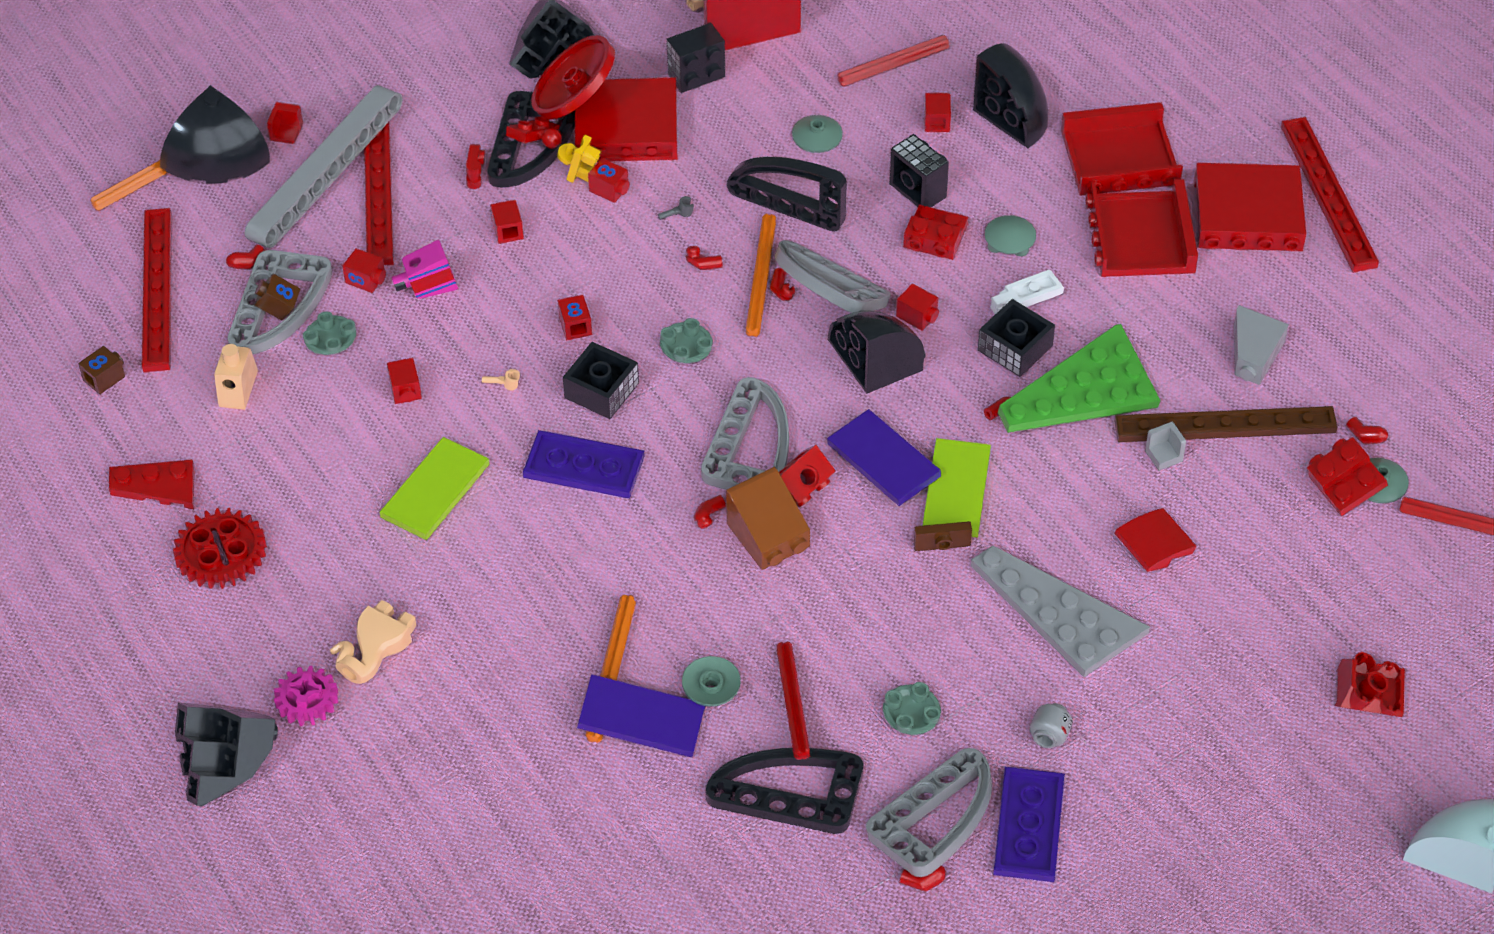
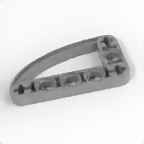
M783 240L779 243L774 256L779 266L798 282L826 300L851 313L875 311L887 307L891 293L886 289L798 243Z
M275 250L261 252L256 259L227 338L228 344L248 347L251 349L252 354L271 349L290 337L309 318L322 299L332 277L330 260L322 256ZM293 263L301 264V267L298 269L288 268ZM274 273L281 278L313 282L303 300L284 321L270 331L257 336L266 312L249 304V301L257 299L258 295L255 294V290L258 285L255 283L258 280H267ZM246 318L254 319V322L249 325L241 323Z
M747 377L740 380L737 384L701 466V477L705 484L727 490L739 484L733 480V477L736 475H744L748 480L764 472V470L733 462L760 399L771 410L778 431V445L773 467L775 466L779 472L787 465L789 452L787 414L778 394L765 382ZM749 389H752L748 395V399L745 398V392H748ZM743 407L748 411L745 414H736L734 409ZM734 427L737 428L739 432L733 435H729L725 432V430L727 428ZM722 447L730 450L726 455H719L715 451ZM715 463L718 464V471H715L714 474H710L713 472L715 468Z
M966 748L956 753L867 821L866 830L869 841L916 877H924L934 872L969 838L987 809L992 792L990 767L985 756L974 748ZM945 776L955 777L950 783L940 782L941 778ZM979 776L977 790L969 807L956 825L933 848L930 849L907 831L917 821ZM922 793L933 794L931 798L926 800L917 798ZM906 809L911 811L904 817L895 815L899 810ZM898 842L908 843V846L904 849L893 848L894 844Z

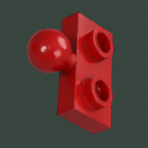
M535 117V120L518 121V124L507 126L506 136L523 143L541 139L542 143L548 148H556L562 140L561 133L558 131L559 125L542 117Z

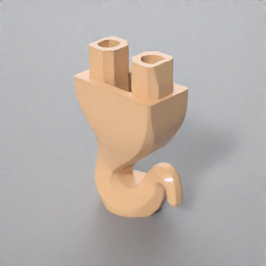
M383 600L373 608L367 606L358 619L356 629L362 660L359 661L353 657L354 646L351 642L341 641L330 649V653L333 655L339 652L336 659V669L342 676L353 683L362 684L367 682L376 674L383 658L401 652L412 642L411 633L416 627L415 617L407 612H403L397 620L391 618L394 614V608Z

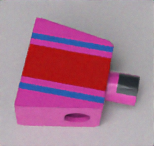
M439 239L404 256L402 262L406 272L392 276L397 292L412 286L418 299L458 289Z

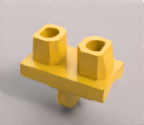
M584 135L579 148L569 143L561 145L558 149V159L565 165L571 164L566 179L571 183H574L577 177L588 182V173L593 169L600 157L601 151L590 146L592 138Z

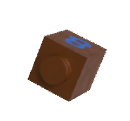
M273 273L266 281L262 280L257 286L255 294L258 296L254 306L282 321L294 309L300 288Z
M104 345L78 363L83 381L99 395L125 377L122 366L124 365L123 359L117 352H111Z

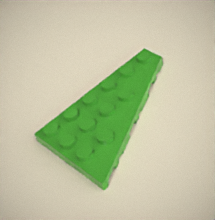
M1117 324L999 406L998 414L1007 433L1158 408L1161 400L1122 325Z

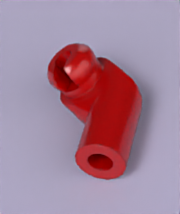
M255 245L249 253L233 252L227 256L226 263L230 268L249 270L254 267L258 255L265 251V249L260 245Z
M776 268L771 280L770 290L780 300L788 301L795 294V287L789 288L790 283H785L787 272L782 268Z

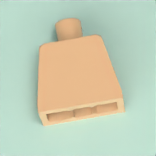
M227 344L222 348L214 375L219 407L246 409L258 372L252 351L248 347Z

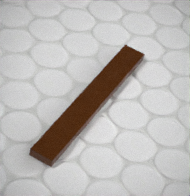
M1333 406L1115 415L1114 421L1118 443L1147 441L1149 430L1172 421L1185 440L1336 433L1338 428Z

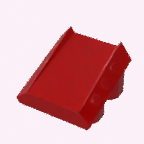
M1358 652L1352 659L1341 660L1336 670L1338 672L1335 706L1397 717L1403 716L1405 668H1400L1396 663L1390 661L1377 664L1374 658L1365 652Z

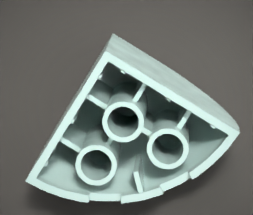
M1477 799L1458 803L1434 815L1417 831L1405 852L1403 860L1493 893L1494 799Z

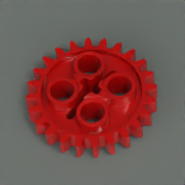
M216 508L214 515H210L206 510L204 511V518L201 519L197 515L194 516V524L185 522L186 530H178L179 538L174 539L175 548H173L177 568H180L182 576L187 575L189 582L196 579L199 587L208 582L209 589H212L215 583H219L221 589H224L225 582L229 581L231 585L236 586L235 579L240 578L245 582V573L254 575V566H262L261 558L266 557L265 548H267L263 528L260 529L259 522L252 521L250 514L243 517L242 510H238L233 515L231 508H228L224 514H221L219 508ZM212 531L217 532L228 565L223 564Z

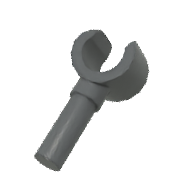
M689 196L681 197L679 206L658 214L659 220L677 214L683 217L691 216L694 209V204L690 205L691 198Z

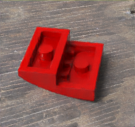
M1164 508L1138 516L1123 524L1114 532L1147 572L1166 568L1172 559L1191 555L1197 547Z

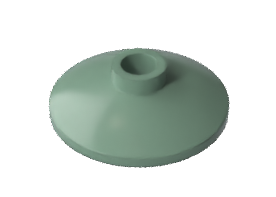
M824 115L806 116L800 119L792 130L795 144L801 149L812 153H823L834 149L840 144L843 136L840 124L833 118Z
M1370 458L1372 464L1387 480L1388 486L1367 500L1385 504L1402 498L1409 484L1408 476L1404 469L1388 459Z
M716 656L702 657L693 661L686 667L682 676V687L685 694L693 702L703 706H719L729 702L737 695L741 684L740 674L735 665L724 658Z

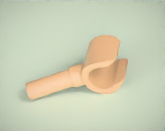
M510 369L506 371L505 376H482V383L504 384L507 390L513 391L518 387L520 372Z

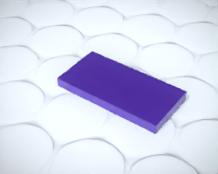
M870 409L827 438V443L831 448L898 506L941 477V470Z
M538 430L523 469V478L630 499L645 457L644 450Z
M591 674L577 728L692 758L705 706L697 704L690 699Z
M1005 766L993 875L1055 882L1065 773Z

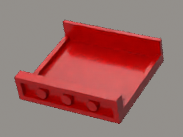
M704 0V25L708 23L713 24L725 40V51L801 33V0Z
M676 77L605 79L598 90L585 103L575 109V146L577 148L581 146L584 135L591 137L590 146L601 151L597 162L601 158L610 162L678 160Z
M1162 102L1063 113L1061 133L1080 196L1090 193L1091 183H1095L1097 194L1173 186L1174 180L1181 179L1183 166L1182 164L1177 165L1163 123L1164 107Z
M1196 163L1194 188H1197L1200 230L1198 248L1303 251L1307 233L1300 165Z
M1184 179L1174 180L1172 191L1097 194L1095 183H1091L1090 193H1086V209H1091L1088 217L1089 228H1094L1091 240L1092 247H1097L1094 256L1095 266H1100L1101 277L1196 273L1198 251Z

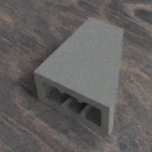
M1239 305L1234 321L1235 376L1260 385L1285 343L1289 324Z

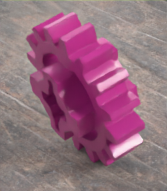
M309 666L307 671L297 667L296 674L290 671L286 672L288 679H279V688H274L275 707L278 709L280 717L287 716L288 723L290 724L298 720L299 726H303L305 721L308 720L311 725H315V719L318 717L325 721V712L333 713V704H337L339 701L337 684L334 683L331 674L325 676L323 668L314 672L313 666Z

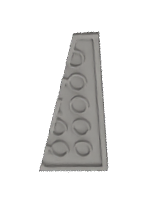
M991 546L971 559V567L1083 677H1086L1149 634L1150 626L995 546Z

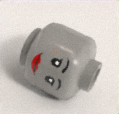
M1060 704L1041 705L1030 724V733L1034 741L1041 747L1049 749L1058 747L1066 741L1072 728L1073 719L1066 708Z

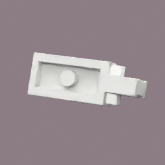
M1049 269L1006 285L999 295L991 298L990 308L996 314L1011 299L1028 307L1063 294L1064 287Z

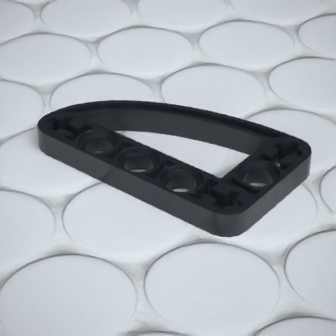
M514 91L510 93L507 97L488 166L489 183L498 188L513 187L535 178L547 169L558 157L559 147L567 144L574 131L575 110L563 117L557 118L558 120H563L558 130L562 136L559 146L556 148L546 147L531 162L514 169L521 142L515 139L512 141L503 140L506 137L507 126L518 124V122L509 123L508 120L517 118L520 121H527L528 117L541 116L532 107L533 92ZM518 102H520L519 109L515 107V105H517ZM501 154L510 155L508 159L498 158ZM499 168L503 169V173L498 176Z
M756 157L738 164L727 180V189L732 195L829 231H838L846 219V178L841 172L826 166L785 157ZM780 173L820 182L819 200L750 176V174ZM758 190L764 192L767 196L762 195ZM828 197L834 199L838 204L830 201ZM782 199L788 201L790 205L785 203ZM805 207H807V208H809L810 210H812L813 213H811V212H809L808 210H806Z
M793 748L770 749L750 753L729 761L713 773L706 785V801L711 807L826 833L840 834L845 832L850 825L863 777V761L858 755L853 753L810 748L809 758L800 760L794 757ZM849 765H852L854 768L851 771L849 780L845 778L846 769ZM778 766H816L835 769L826 800L738 782L733 779L754 770ZM845 788L851 792V796L841 799L835 795V792L838 789ZM718 790H723L724 793H721L720 797L715 796ZM732 792H735V801L731 800V797H733ZM750 794L757 800L751 805H745L740 801V798L743 795ZM773 801H781L786 807L781 811H774L769 805ZM803 807H810L815 811V814L807 818L802 817L798 812ZM820 811H824L823 820H820ZM835 815H839V816H840V819H838V822H833V821H832V819L835 817Z

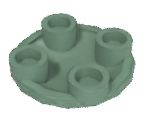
M1015 215L997 217L989 222L985 229L987 247L993 253L1002 252L1005 254H1015L1020 257L1026 256L1029 248L1033 246L1036 240V230L1029 221Z
M327 311L322 312L317 316V320L307 327L303 333V340L307 348L314 353L322 355L336 354L346 350L353 344L356 338L355 322L351 319L336 316Z
M688 318L684 322L672 324L661 330L660 347L663 353L674 361L680 363L698 362L707 357L712 350L713 340L711 335L704 327L700 326L697 319Z
M916 682L910 685H901L893 690H889L885 694L882 708L884 717L889 725L900 733L909 735L924 734L932 730L939 722L941 715L940 704L935 695L929 691L927 684Z

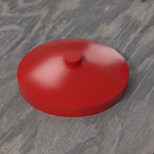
M594 35L586 37L568 47L547 67L538 80L532 94L531 103L533 109L542 118L552 120L563 117L580 107L598 90L608 76L615 60L613 45L605 37Z

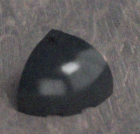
M996 44L978 54L976 59L973 111L1027 149L1041 139L1048 125L1046 95L1038 76L1027 60L1008 44Z
M211 85L191 102L178 117L165 139L160 156V168L166 172L188 181L190 179L204 180L206 184L227 183L228 179L240 176L246 178L270 163L267 143L253 120L236 103Z
M876 311L853 312L837 318V321L832 322L829 327L828 341L866 394L923 371L926 354L922 341L906 324L893 316Z

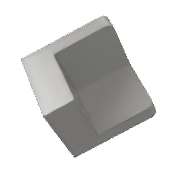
M1172 421L1148 431L1145 452L1158 471L1183 462L1186 440Z

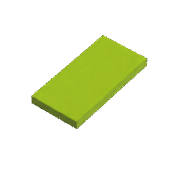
M442 437L382 508L380 517L427 540L489 466V458Z
M936 438L932 463L941 470V477L928 486L922 526L971 521L972 537L978 538L991 451L990 444Z

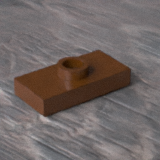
M971 521L914 527L913 544L915 552L971 546Z

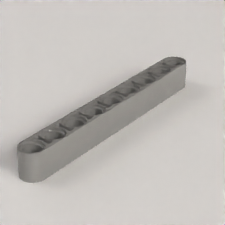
M380 85L375 86L248 222L245 228V237L266 248L274 247L399 111L402 105V95Z

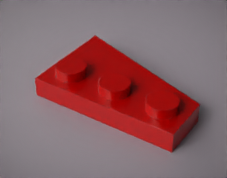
M193 459L109 467L110 495L140 501L146 498L159 500L160 504L169 506L171 503L183 504L184 508L194 510Z

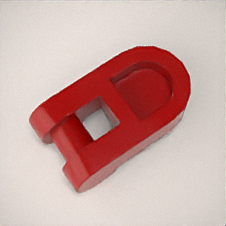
M470 144L466 162V185L470 189H477L481 186V176L479 174H481V165L485 163V150H481L480 144Z

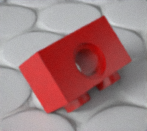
M814 445L803 450L782 468L779 474L796 505L801 507L811 500L810 493L815 489L820 491L831 482L829 477L836 470L818 446ZM800 474L805 477V484L801 481Z

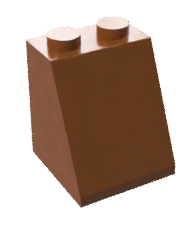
M775 466L726 490L727 525L761 570L770 566H776L784 559L794 554H800L810 547V528Z

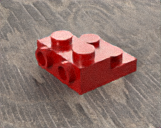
M919 205L915 215L911 216L904 232L903 248L953 260L967 228L969 217Z
M1354 437L1348 440L1344 438L1338 440L1332 446V451L1324 456L1322 454L1315 455L1309 461V466L1307 467L1309 478L1341 517L1388 486L1387 480L1372 464L1369 455Z

